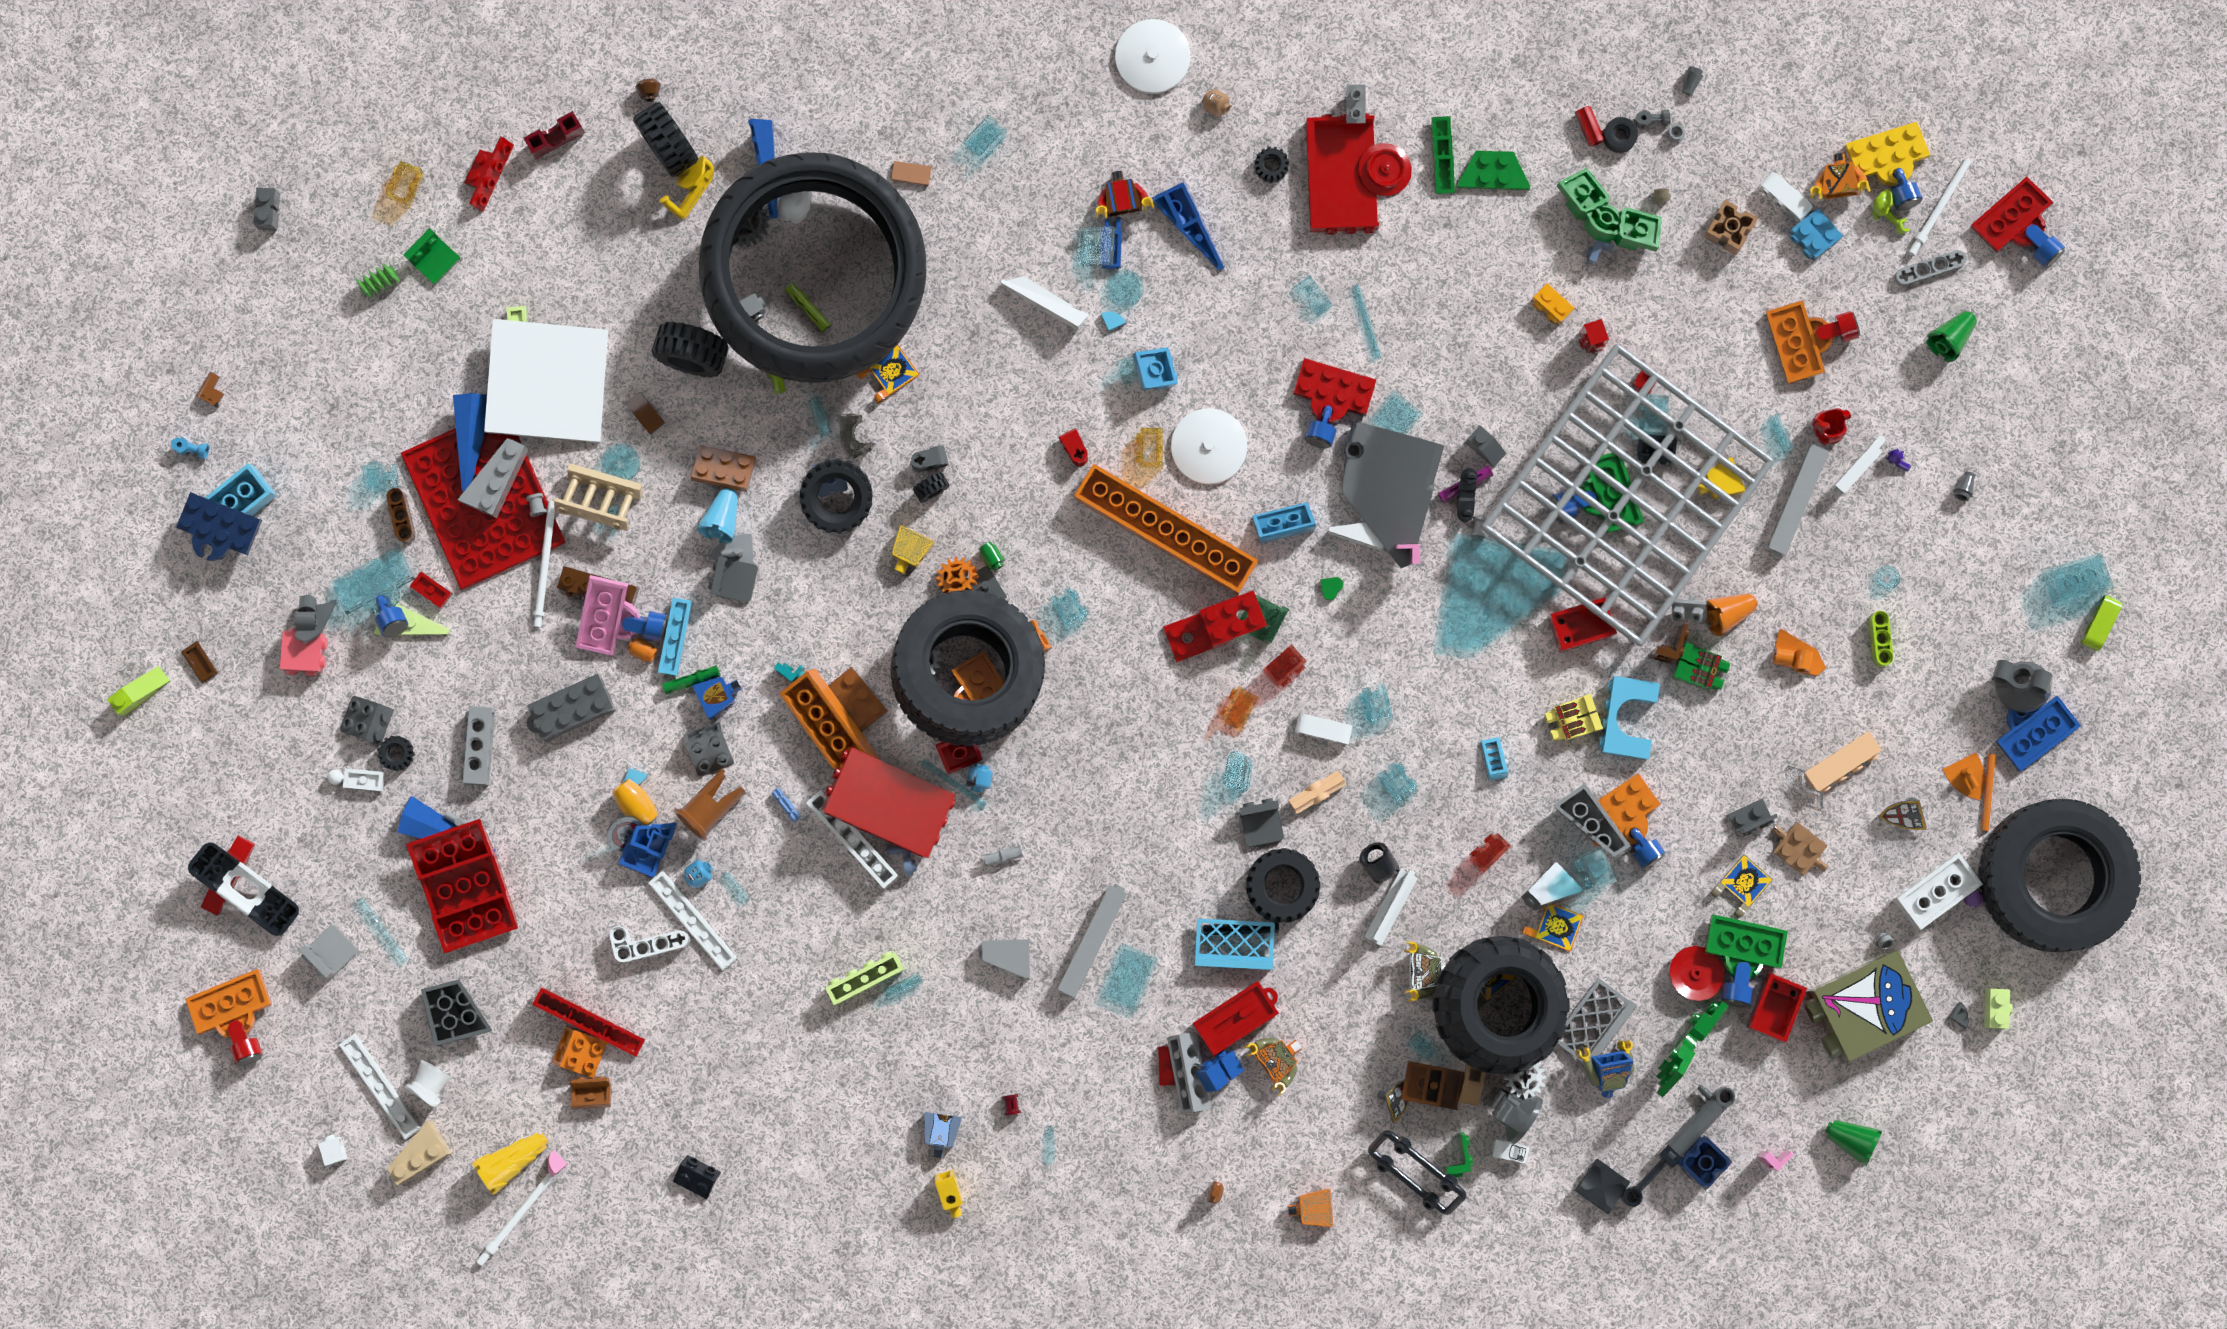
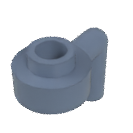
M898 846L888 847L887 855L903 853L905 876H914L913 872L917 871L916 860L911 859V852Z

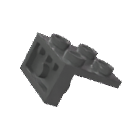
M720 722L684 734L685 746L698 776L734 764Z
M1763 798L1727 814L1736 835L1742 834L1743 837L1756 832V827L1758 826L1762 829L1774 824L1773 819L1778 818L1777 814L1770 815Z

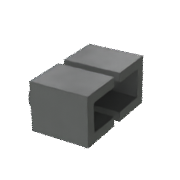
M256 187L255 205L258 208L254 209L253 225L258 230L278 229L279 214L275 210H279L280 193L275 188Z

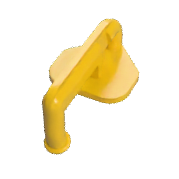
M700 156L696 164L678 176L677 186L690 190L679 207L669 200L668 195L660 198L659 203H662L666 209L679 219H685L712 181L713 164L704 156Z

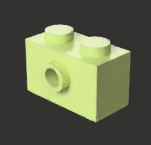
M1985 989L1984 1028L2009 1029L2010 1015H2012L2013 1011L2012 1004H2010V990Z

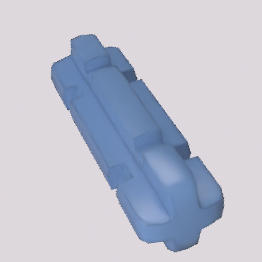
M780 788L775 789L771 794L775 800H778V804L784 812L789 814L788 817L792 822L799 820L801 815L797 810H794L795 807L789 799L783 795L784 793Z

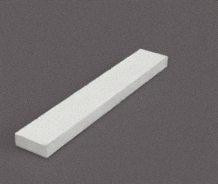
M663 870L648 882L651 888L722 971L738 959Z
M353 1034L339 1044L341 1050L404 1140L421 1129L420 1125L358 1036Z

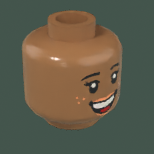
M1218 89L1207 91L1202 99L1203 109L1215 117H1220L1223 114L1226 115L1231 108L1229 104L1230 98Z

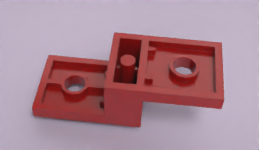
M1254 590L1201 609L1198 614L1163 626V629L1177 663L1226 645L1235 638L1267 627ZM1245 610L1248 614L1247 619L1239 620L1237 612ZM1183 634H1192L1193 641L1185 643L1182 640Z

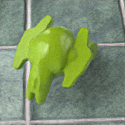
M1889 189L1882 191L1873 203L1872 215L1874 220L1878 219V215L1885 216L1895 225V229L1899 234L1908 232L1910 229L1904 228L1902 224L1907 219H1898L1889 211L1893 205L1892 193Z

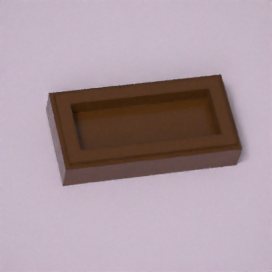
M198 641L181 651L202 684L219 673Z

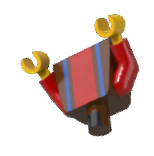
M1114 171L1111 173L1113 182L1106 183V188L1101 190L1098 197L1096 218L1100 214L1105 215V218L1139 212L1142 211V207L1146 211V206L1154 208L1153 200L1138 183H1133L1132 179L1124 180L1122 171Z

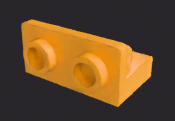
M1548 283L1531 299L1533 307L1538 311L1542 310L1546 313V318L1552 324L1557 323L1560 325L1575 309Z

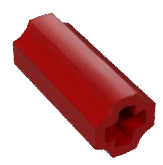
M1585 106L1577 110L1575 114L1589 147L1603 143L1605 139L1591 106Z

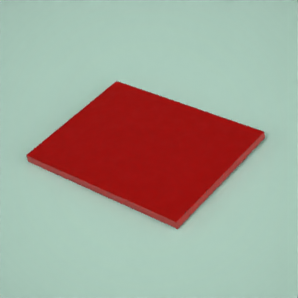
M456 428L400 453L460 590H464L542 554L547 513L531 517L529 501H526V497L542 493L544 509H548V501L527 454L496 519L458 501L463 492ZM485 433L472 481L507 438L522 444L519 436ZM555 516L550 550L566 543Z

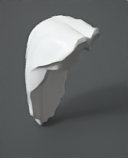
M813 192L792 193L777 198V209L780 218L784 221L791 220L796 224L803 221L810 210Z

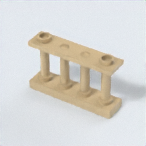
M569 463L567 473L568 479L571 481L563 500L554 499L555 511L563 515L569 514L607 525L615 530L628 531V519L625 516L632 499L641 500L643 495L642 484ZM578 483L589 485L581 505L570 502ZM596 488L607 490L599 510L588 508ZM616 493L625 495L617 516L607 513L612 498Z

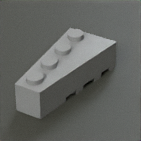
M507 438L459 497L458 501L497 519L528 449L524 445Z
M1585 783L1553 805L1558 812L1614 859L1619 858L1632 849Z

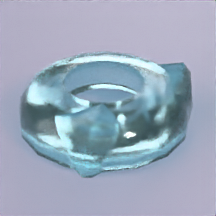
M1892 566L1879 568L1875 574L1878 588L1890 590L1900 584L1898 570ZM1890 574L1892 582L1885 583L1882 580V575Z

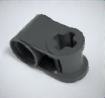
M942 445L916 452L911 457L912 468L917 472L939 469L949 465L945 447ZM918 458H921V461H923L922 465L917 463Z

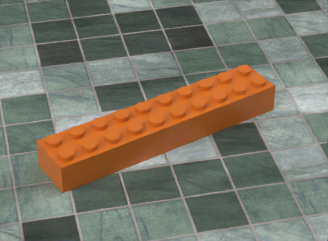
M1094 463L1074 495V500L1237 596H1239L1258 564V560Z

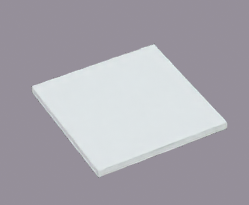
M493 319L484 433L600 443L608 330Z

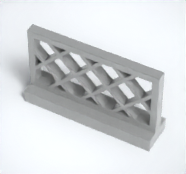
M1598 978L1566 1021L1565 1025L1568 1027L1570 1024V1029L1565 1030V1033L1571 1032L1573 1043L1564 1044L1559 1040L1557 1044L1582 1063H1584L1583 1059L1578 1058L1575 1054V1045L1587 1044V1048L1591 1053L1589 1060H1591L1592 1056L1601 1055L1637 1008V1005ZM1599 984L1606 989L1607 997L1596 998L1595 989ZM1619 998L1624 1004L1620 1009L1612 1010L1610 999ZM1608 999L1609 1010L1598 1012L1596 1001ZM1594 1001L1596 1012L1584 1013L1583 1005L1586 1002ZM1610 1013L1611 1021L1609 1024L1600 1025L1598 1014ZM1596 1015L1598 1026L1586 1027L1585 1016ZM1574 1017H1583V1028H1572L1571 1021ZM1598 1028L1599 1037L1597 1040L1588 1041L1587 1030ZM1585 1030L1586 1041L1575 1042L1573 1032Z

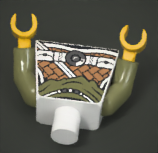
M1406 941L1405 943L1410 945L1409 950H1404L1405 953H1409L1410 990L1405 991V993H1410L1411 998L1407 1002L1427 998L1435 993L1437 977L1445 966H1442V959L1438 957L1434 950L1425 945Z

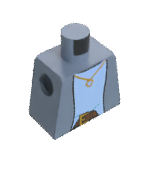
M925 1112V1144L933 1145L932 1157L943 1158L945 1147L953 1148L962 1117Z

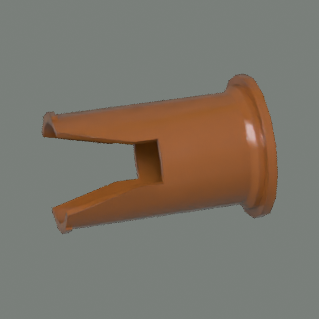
M719 769V772L682 809L675 808L673 810L680 821L703 841L707 839L706 833L743 795H746L745 790L739 787L722 797L718 802L712 798L725 778V771L723 769Z

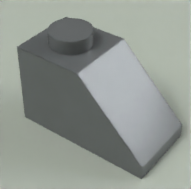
M1480 425L1465 442L1492 467H1495L1506 455V452L1497 440Z

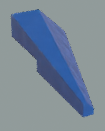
M1185 182L1152 197L1153 203L1218 270L1224 268L1223 262Z
M468 393L453 395L462 492L471 484L475 475L477 460L480 456L485 436L487 394Z
M410 796L402 812L397 833L424 838L457 825L417 798Z

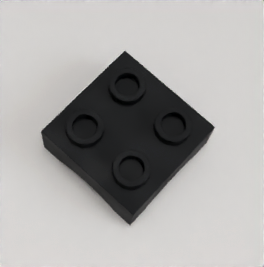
M1596 1159L1574 1191L1606 1214H1609L1631 1182L1601 1160Z

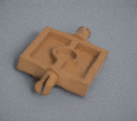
M1795 822L1791 829L1786 832L1777 825L1774 827L1775 829H1772L1771 832L1780 838L1773 853L1804 876L1814 865L1823 872L1829 867L1820 860L1821 854L1828 845L1800 823Z

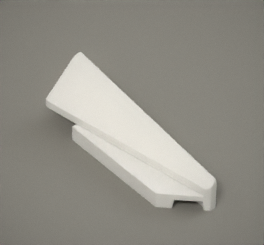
M1026 277L1007 281L1002 280L1000 282L1004 288L1077 331L1080 330L1089 316L1082 311L1072 308V305Z

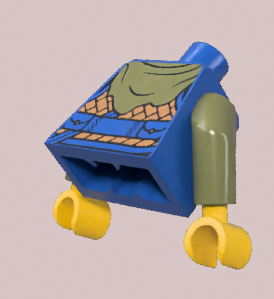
M1623 1040L1617 1042L1619 1052L1592 1056L1591 1060H1589L1591 1053L1588 1048L1583 1047V1056L1579 1049L1575 1052L1578 1058L1583 1059L1584 1063L1582 1065L1591 1084L1596 1086L1605 1098H1612L1614 1090L1625 1088L1629 1077L1634 1072L1632 1053L1629 1052L1633 1044L1629 1040H1625V1043Z

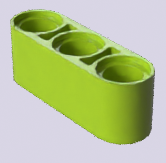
M2103 595L2101 598L2102 602L2100 606H2097L2092 616V623L2089 622L2084 632L2085 637L2083 640H2080L2081 644L2097 652L2103 647L2123 603L2107 595Z
M1876 611L1868 619L1871 652L1875 666L1883 668L1891 664L1894 657L1890 620L1886 612ZM1875 616L1882 618V625H1878L1875 622ZM1877 635L1884 637V644H1880L1877 641ZM1880 653L1886 656V663H1882L1879 660Z

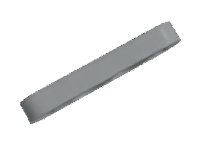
M1955 250L1903 267L1896 272L1895 281L1901 286H1906L1958 269L1966 263V255L1963 251ZM1955 255L1957 257L1962 258V260L1959 261V264L1957 261L1951 262L1950 264L1948 262L1949 260H1952L1955 257ZM1935 261H1942L1944 269L1937 270L1934 266ZM1917 267H1924L1926 275L1920 276L1917 273ZM1902 272L1904 275L1910 274L1911 272L1913 273V275L1909 276L1906 279V281L1904 279L1899 278V276L1902 275Z

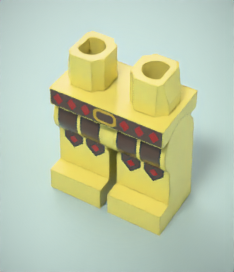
M1591 694L1555 706L1551 711L1544 714L1547 724L1556 721L1558 725L1557 729L1550 731L1552 741H1566L1603 729L1597 712L1579 719L1577 718L1596 711Z

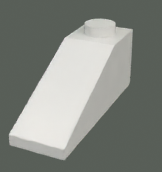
M1366 522L1329 528L1328 534L1379 551H1382L1384 548Z

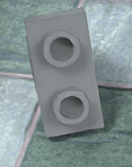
M1346 84L1344 96L1346 123H1365V84Z

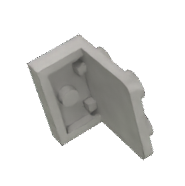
M330 925L310 945H304L300 952L303 954L301 957L308 964L312 963L316 967L315 972L321 978L324 976L325 978H332L357 954L358 950L336 926Z

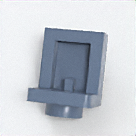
M1596 240L1594 246H1589L1586 257L1589 258L1587 264L1594 266L1601 249L1611 253L1614 245L1610 241L1601 242Z

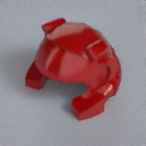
M1840 408L1817 413L1812 419L1811 424L1820 443L1827 445V443L1836 444L1840 442L1847 432L1845 420L1850 419L1851 414L1847 409L1843 411Z

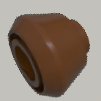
M643 79L637 82L635 89L641 99L651 102L659 96L661 84L656 79Z

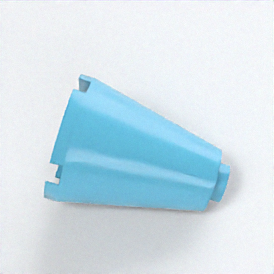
M729 488L720 490L698 524L697 531L702 536L712 540V536L720 538L718 541L720 543H732L735 535L738 495L735 490Z

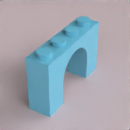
M1618 676L1608 680L1607 692H1610L1609 699H1606L1604 703V710L1607 711L1606 718L1602 719L1601 724L1604 735L1600 737L1598 744L1602 754L1646 761L1649 759L1652 740L1624 734L1618 727L1616 715L1619 707L1627 701L1657 703L1660 683Z

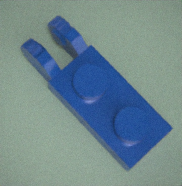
M1107 217L1105 218V228L1103 230L1102 269H1121V217L1116 219V230H1109L1110 219Z

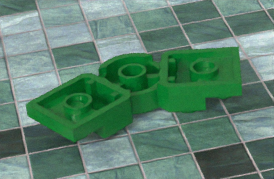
M1588 168L1558 182L1557 188L1567 199L1565 205L1576 219L1584 221V228L1592 238L1601 242L1613 240L1617 246L1634 251L1638 247L1655 252L1658 250L1662 217L1627 207L1619 212L1616 208L1608 205L1609 195Z
M1723 1001L1712 1002L1705 1012L1694 1013L1689 1018L1688 1023L1690 1025L1670 1050L1667 1060L1663 1059L1658 1066L1660 1070L1656 1077L1660 1079L1658 1082L1660 1087L1656 1093L1662 1098L1684 1076L1695 1055V1052H1693L1696 1048L1695 1044L1697 1041L1702 1042L1729 1007Z

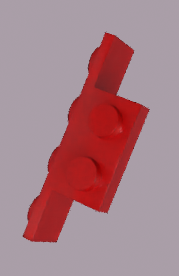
M502 136L499 137L493 153L479 149L464 182L466 185L476 188L469 204L482 212L486 208L514 147L513 143Z

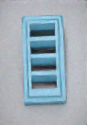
M1500 737L1482 740L1481 746L1489 780L1508 777ZM1497 745V748L1486 749L1487 746ZM1499 752L1498 756L1488 757V754ZM1501 761V763L1490 765V762ZM1502 768V770L1492 772L1493 769Z

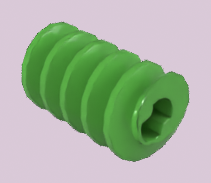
M390 262L389 267L384 263L382 264L383 270L376 267V274L369 271L370 278L362 275L363 282L356 279L365 297L368 295L370 298H373V291L376 294H380L379 287L385 291L387 289L386 283L392 287V280L397 283L400 282Z

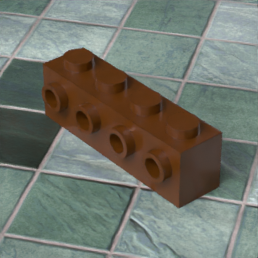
M563 566L557 588L562 591V595L572 597L575 594L580 596V600L585 601L590 575L600 578L604 577ZM628 584L625 601L634 606L639 588Z

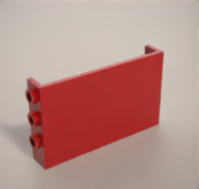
M1365 113V123H1346V114H1341L1337 117H1332L1331 114H1324L1321 117L1306 118L1310 232H1326L1327 235L1337 234V231H1345V234H1355L1356 231H1364V233L1370 234L1375 233V230L1379 229L1377 195L1370 192L1363 185L1358 173L1359 161L1363 153L1374 145V115Z
M849 747L847 750L844 749L840 756L842 762L839 768L836 767L833 772L832 778L834 780L832 785H829L825 791L824 796H826L820 812L922 858H929L933 846H936L939 842V832L941 827L944 828L947 823L948 817L946 816L955 804L954 797L956 794L853 747Z

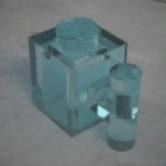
M378 461L368 462V465H363V483L367 491L387 489L386 481H390V488H398L397 464L390 465V472H386V467Z

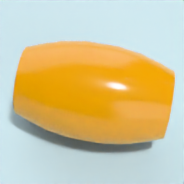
M625 780L612 791L617 806L626 818H635L642 825H647L657 817L658 814L651 798L632 780Z

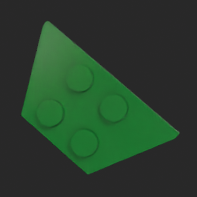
M1476 150L1457 188L1530 190V184L1514 152Z

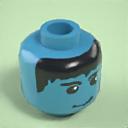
M974 764L968 770L966 784L972 787L971 791L983 793V789H989L991 786L993 772L989 769V766Z

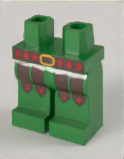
M1686 642L1683 645L1685 648L1681 659L1679 658L1672 679L1708 691L1710 689L1721 690L1725 680L1715 677L1716 673L1720 671L1727 674L1731 663L1721 659V655L1703 650Z

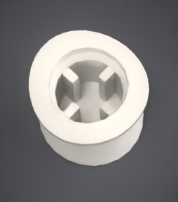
M421 1060L415 1080L411 1085L406 1084L404 1088L427 1104L437 1107L440 1103L438 1098L440 1091L453 1077L432 1064Z

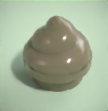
M1666 188L1654 189V193H1652V199H1654L1659 208H1662L1671 198L1669 189Z

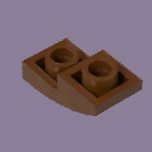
M641 392L626 403L627 407L650 435L665 424V421Z

